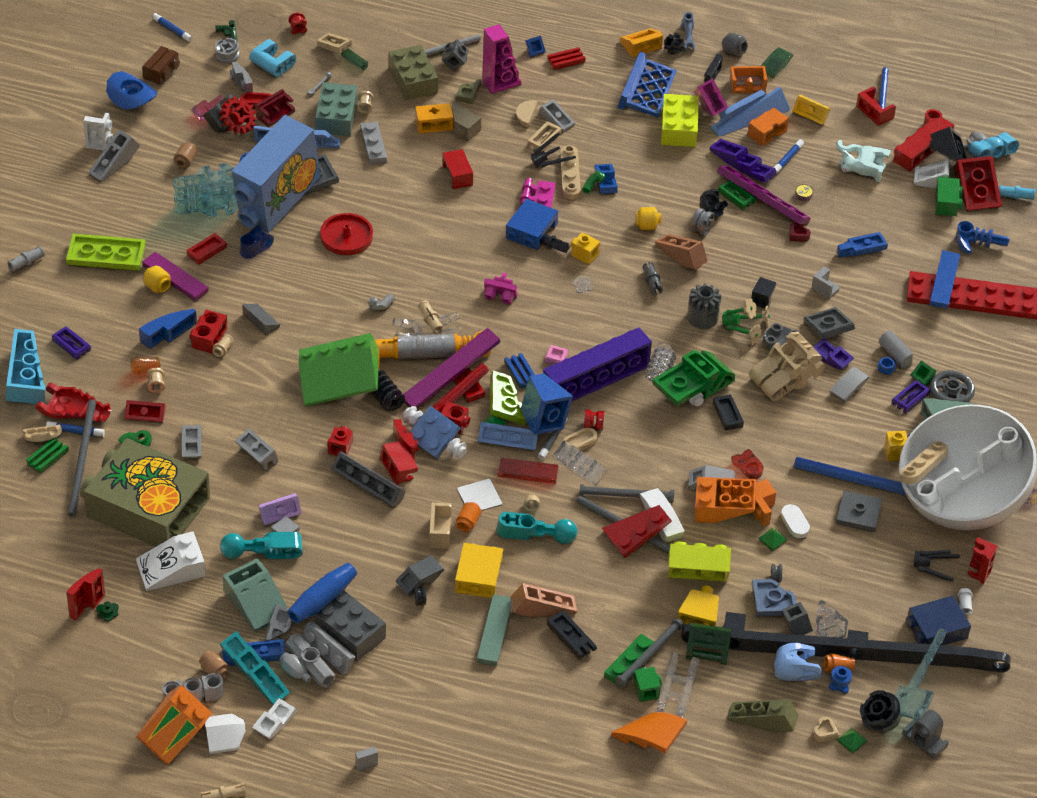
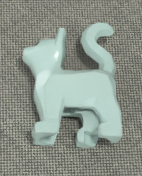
M842 140L837 141L836 148L842 152L843 156L838 166L842 168L843 172H856L860 175L871 176L875 178L876 182H880L886 167L882 163L883 158H889L891 150L856 144L843 146ZM856 151L858 158L855 159L849 152Z

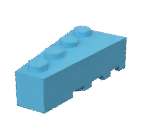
M14 329L5 401L29 404L45 403V385L43 384V375L40 369L34 331Z

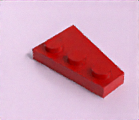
M657 505L605 526L602 530L626 558L670 524L672 520L662 507Z

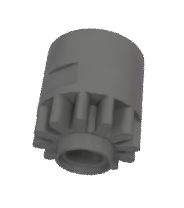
M705 283L701 287L696 285V289L692 288L691 294H689L687 319L696 328L708 329L718 323L722 295L719 294V289H713V285L707 286Z

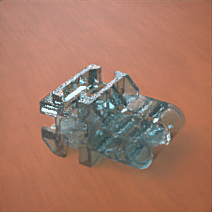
M222 163L218 164V171H211L208 165L203 166L197 174L175 178L173 180L175 211L179 214L202 211L207 216L215 217L217 216L216 210L225 209L226 215L233 214L238 209L237 199L233 193L235 189L232 176L233 167Z

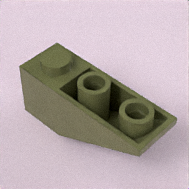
M790 699L732 702L728 715L729 721L771 732L794 731L798 718V713Z

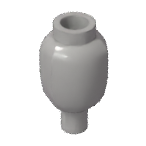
M285 652L280 657L279 662L282 669L291 677L302 679L306 683L312 680L313 677L307 673L306 665L297 655Z

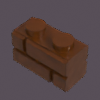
M161 46L142 66L143 78L160 85L170 77V73L173 70L178 69L180 64L178 53Z

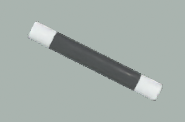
M561 430L551 432L537 456L538 459H545Z

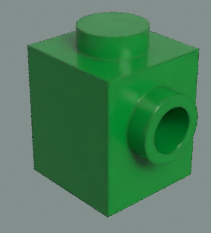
M644 667L634 670L633 684L639 702L659 699L662 680L660 674L657 675L655 667Z

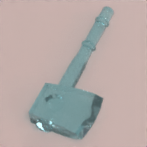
M943 629L938 630L908 687L899 686L895 693L900 702L901 717L905 716L918 720L926 713L931 704L934 692L921 689L919 686L940 644L943 643L947 633Z

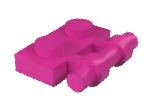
M527 178L522 186L521 205L526 199L552 208L556 183L538 180L537 185H533V180Z

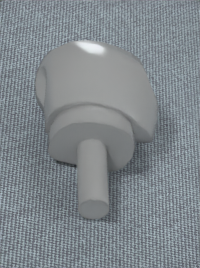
M972 132L970 138L966 139L967 143L964 144V149L969 148L970 144L975 141H985L987 137L982 132Z

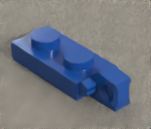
M881 232L848 238L844 244L837 246L836 253L839 258L847 257L848 255L857 256L885 250L888 244Z

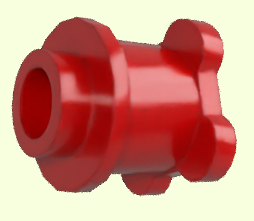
M300 12L291 14L288 18L289 24L292 27L291 34L306 33L308 29L305 16Z

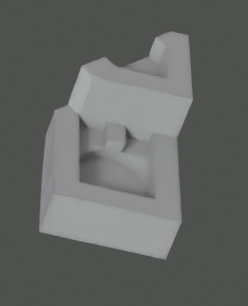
M275 604L265 640L268 641L289 630L292 623L287 613L289 608Z

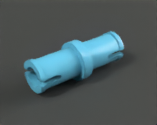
M1000 185L999 193L1001 197H1011L1014 200H1018V198L1034 200L1036 189L1019 188L1020 186L1017 185L1016 187Z

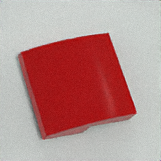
M98 568L86 574L67 590L69 618L77 620L87 606L95 609L104 598L105 587L102 569Z

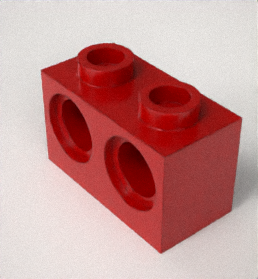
M206 309L204 314L199 316L195 329H192L189 339H191L192 348L213 354L214 344L222 339L228 328L227 315Z

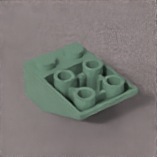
M258 558L222 575L223 591L254 631L269 624L275 604L288 608L269 572Z

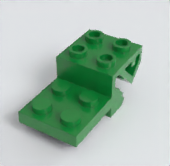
M692 350L682 356L681 363L654 378L652 385L672 403L679 406L700 392L705 399L709 398L735 382V373L711 352L702 350L700 353L697 350Z

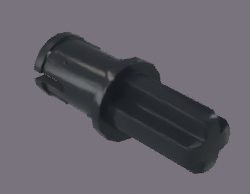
M544 234L540 239V244L546 245L548 249L553 248L567 253L570 248L569 243L557 239L555 235Z

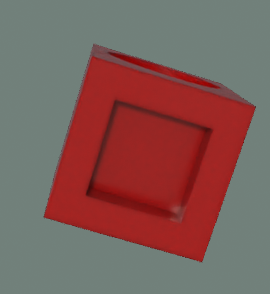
M447 401L441 414L461 428L458 434H461L464 428H468L470 424L469 408Z

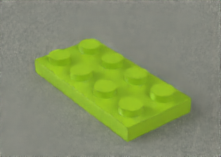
M72 234L66 264L140 271L146 239Z

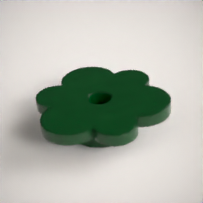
M106 601L104 604H99L96 607L97 617L103 618L105 621H111L113 617L119 615V605L116 603L111 604L109 601Z

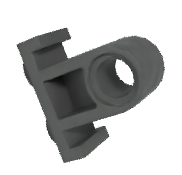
M928 710L919 719L916 717L902 731V735L934 759L948 747L949 743L947 740L943 741L940 739L943 720L934 710Z

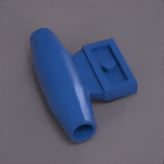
M350 563L341 565L325 574L304 591L287 611L289 618L295 623H300L318 613L338 597L357 576V571Z

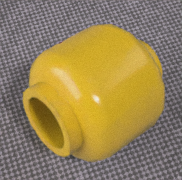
M655 207L639 208L638 212H635L636 226H639L640 230H656L658 224H661V213H658Z
M152 266L145 271L143 283L154 293H161L170 287L171 276L160 266Z

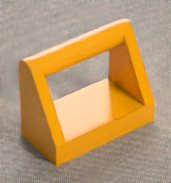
M649 28L622 36L619 40L629 55L635 57L639 55V52L648 53L662 49L663 35L660 31Z

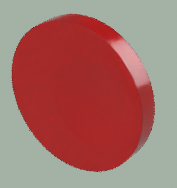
M340 213L324 221L320 229V239L323 246L335 254L355 255L363 252L371 245L373 241V228L371 223L360 215Z

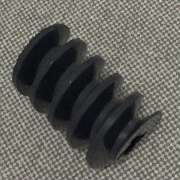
M378 370V390L371 391V393L386 411L397 410L404 404L405 396L390 377L386 375L384 370Z

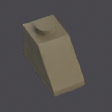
M456 103L452 104L454 134L468 142L481 131V117Z

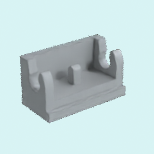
M250 428L235 440L239 448L245 450L265 470H268L267 464L269 461L274 465L279 462L275 450Z

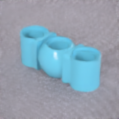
M1004 132L996 135V137H989L985 141L973 142L968 148V153L974 158L993 156V159L1002 155L1015 153L1019 148V142Z

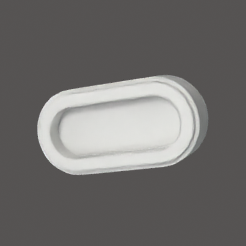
M789 504L784 506L781 511V519L790 534L795 538H805L809 534L810 525L802 511L796 505Z

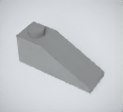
M118 130L88 173L101 182L105 181L133 157L140 145L131 136Z

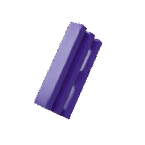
M67 326L51 335L52 341L76 360L80 358L79 355H85V351H91V346Z
M915 380L892 399L891 404H897V408H902L906 414L930 394V389ZM916 387H919L917 390H915L914 392H912L911 394H909V393H910L911 391H913ZM909 394V396H908L906 399H904L903 401H900V400H902L906 395Z

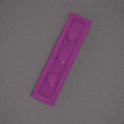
M154 252L142 261V266L146 269L152 266L163 268L171 276V285L195 302L209 292L206 285L157 252Z

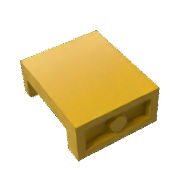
M463 543L455 578V593L492 598L493 594L496 595V584L503 561V548Z

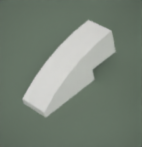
M657 488L640 493L639 496L646 510L660 505L672 520L670 524L659 531L662 541L667 543L682 538L684 529L662 492Z

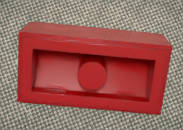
M126 400L124 419L163 423L166 404Z

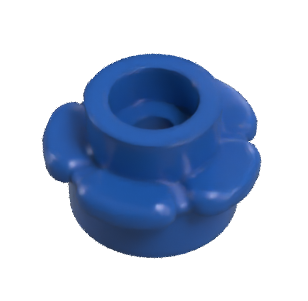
M889 357L882 358L877 364L878 370L883 374H892L896 369L894 360Z

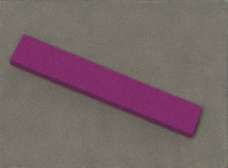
M719 166L717 172L795 222L799 224L809 223L811 218L730 166Z
M487 327L405 392L404 402L409 407L415 406L418 409L501 343L500 339Z

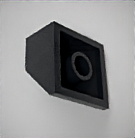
M951 127L930 134L932 139L930 140L931 148L940 155L954 162L960 159H967L961 135Z

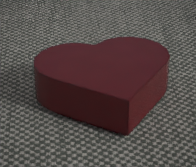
M794 222L790 225L789 241L806 242L810 239V230L804 228L802 224Z

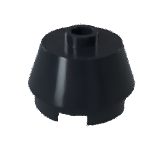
M884 690L871 692L864 705L861 703L860 715L863 723L868 728L881 732L893 730L901 720V708L898 698Z

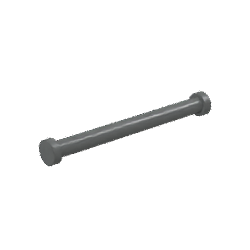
M580 484L579 496L588 494L640 498V493L650 490L586 487L584 484ZM670 490V492L661 491L666 499L674 502V490Z
M675 618L668 629L622 675H618L615 678V682L620 687H625L627 681L634 675V670H638L677 630H681L684 625L683 622Z

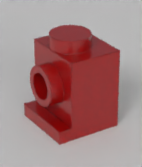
M346 426L334 427L330 439L328 438L327 441L328 454L337 456L339 452H344L348 455L353 443V431H350Z

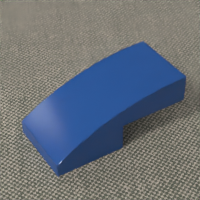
M594 165L595 172L601 171L600 173L605 174L602 183L597 181L599 193H618L613 165Z

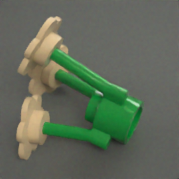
M751 298L745 299L743 308L723 312L722 324L727 326V330L748 334L749 339H751L750 344L754 345L758 342V338L761 335V326L755 325L749 331L736 327V325L740 324V319L762 318V321L766 322V327H768L770 317L768 306H766V311L756 315V304ZM745 312L746 315H740L738 313Z

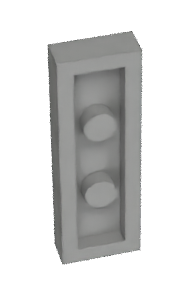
M378 121L360 123L369 164L386 163L387 155Z
M308 622L302 635L311 647L318 649L320 656L343 675L348 674L355 656L315 622Z

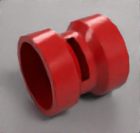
M585 410L584 428L594 427L597 430H603L604 411L592 412L591 410Z

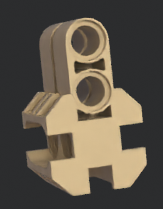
M799 332L789 333L786 336L787 342L780 346L779 342L773 345L768 354L769 356L754 366L749 372V377L772 402L780 400L793 389H803L807 386L806 380L813 375V378L816 379L825 368L824 363L820 361L822 359L821 355Z

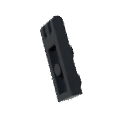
M564 610L547 619L548 627L578 659H582L584 654L588 655L591 651L597 650L596 644Z

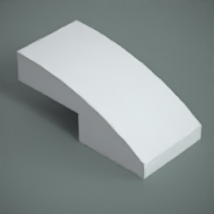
M279 698L268 713L264 711L252 728L266 738L271 739L292 719L297 712L296 708Z

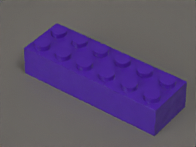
M639 327L614 337L607 342L598 344L591 349L582 351L575 356L566 358L559 363L550 365L543 369V373L573 396L571 401L573 402L649 368L652 341Z

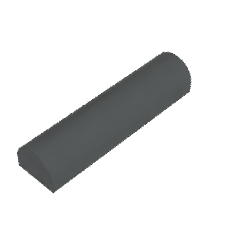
M344 452L338 453L331 468L332 470L394 507L400 504L404 498L405 489Z

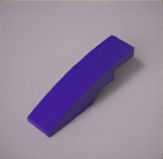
M723 139L718 140L709 147L710 151L724 162L754 179L766 183L777 175L776 168L762 164V158L748 154L747 147Z

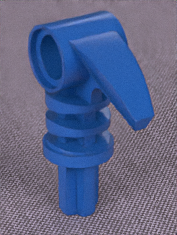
M961 221L957 227L955 241L963 252L971 254L972 250L969 245L971 241L975 244L979 241L980 245L986 242V247H990V243L1008 246L1009 237L992 234L993 229H990L988 233L985 232V229L979 231L978 227L974 230V225L971 222Z

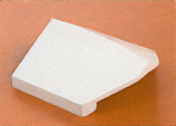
M946 158L945 161L923 167H915V186L936 189L938 177H949V159Z
M234 714L209 717L205 722L209 754L238 750L246 732L244 720Z

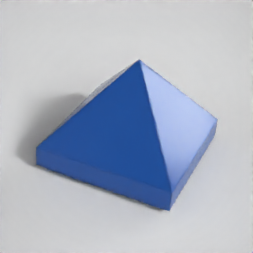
M541 35L525 40L530 57L546 52Z

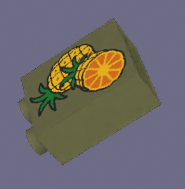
M126 438L117 450L110 449L106 453L102 461V469L95 477L90 475L84 480L80 496L85 499L87 517L156 547L173 536L183 534L210 499L209 473Z

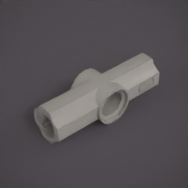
M295 633L290 636L286 641V647L292 654L297 655L307 667V673L313 677L320 687L326 688L330 686L336 679V676L321 659L318 649L311 647L301 634Z

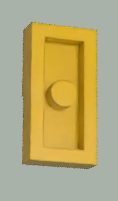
M798 95L792 112L824 125L830 108L805 96Z

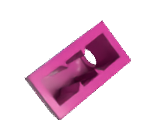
M713 78L696 88L695 95L699 96V102L706 114L715 116L728 108Z

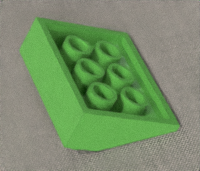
M371 333L299 349V370L305 407L378 390L379 347Z

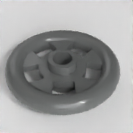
M946 370L939 372L931 379L930 391L935 399L969 402L975 394V386L967 375L958 371ZM947 378L948 380L944 383L942 379ZM942 387L944 392H939L938 388ZM961 391H967L966 395L960 394Z

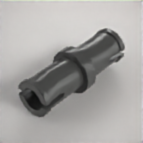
M648 262L650 268L645 263L642 268L646 275L645 280L647 284L650 285L654 295H658L656 289L661 294L663 287L660 283L659 273L656 272L652 262Z

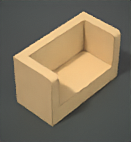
M432 502L429 548L449 549L451 503Z

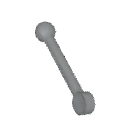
M326 72L325 77L313 89L308 90V95L314 96L315 91L323 82L331 78L332 74Z

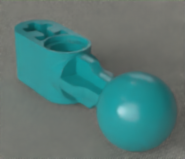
M502 512L498 518L496 533L503 538L529 540L534 536L543 537L544 535L553 536L561 544H569L576 539L578 529L576 524L569 519H561L553 525L536 520L530 514Z
M269 532L264 535V538L244 540L239 534L229 533L221 539L220 550L225 557L230 559L240 557L244 551L264 554L269 559H296L303 554L302 536L298 532Z

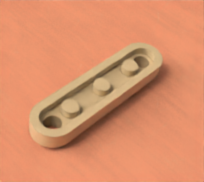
M571 145L561 148L560 158L575 155L576 159L560 163L562 195L566 199L574 200L580 196L578 150Z
M935 441L900 471V481L905 484L918 483L948 456V446L942 441Z

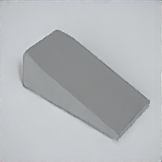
M554 99L542 105L538 111V114L543 119L562 128V133L576 124Z

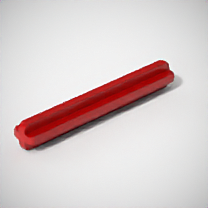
M481 363L432 407L441 413L447 401L454 403L488 373V367Z

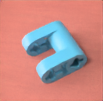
M268 39L251 51L249 60L273 76L279 77L294 66L297 57L293 53L286 51L275 59L272 56L277 52L278 44Z

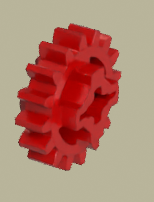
M233 96L231 99L228 98L224 101L225 103L220 106L222 109L219 111V114L222 115L219 119L225 122L222 126H228L227 131L233 130L235 135L238 132L240 135H243L245 132L247 133L252 130L251 128L256 125L254 121L257 120L253 116L257 112L251 109L253 104L248 105V100L243 101L241 96L238 99L236 96Z

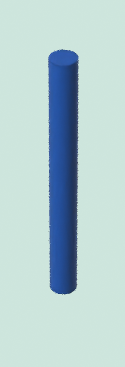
M886 67L882 69L879 105L883 109L886 107L889 69Z

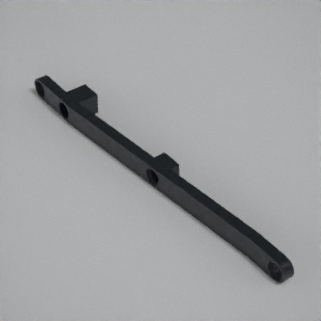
M726 612L724 627H721L732 629L729 649L737 651L776 654L777 650L785 644L800 643L813 646L815 648L814 657H824L831 653L854 658V660L961 667L998 673L1007 672L1011 665V657L1004 652L971 647L868 640L869 632L849 629L847 638L744 631L746 614ZM687 623L682 627L681 638L687 643L691 623ZM798 651L797 655H802L804 652Z

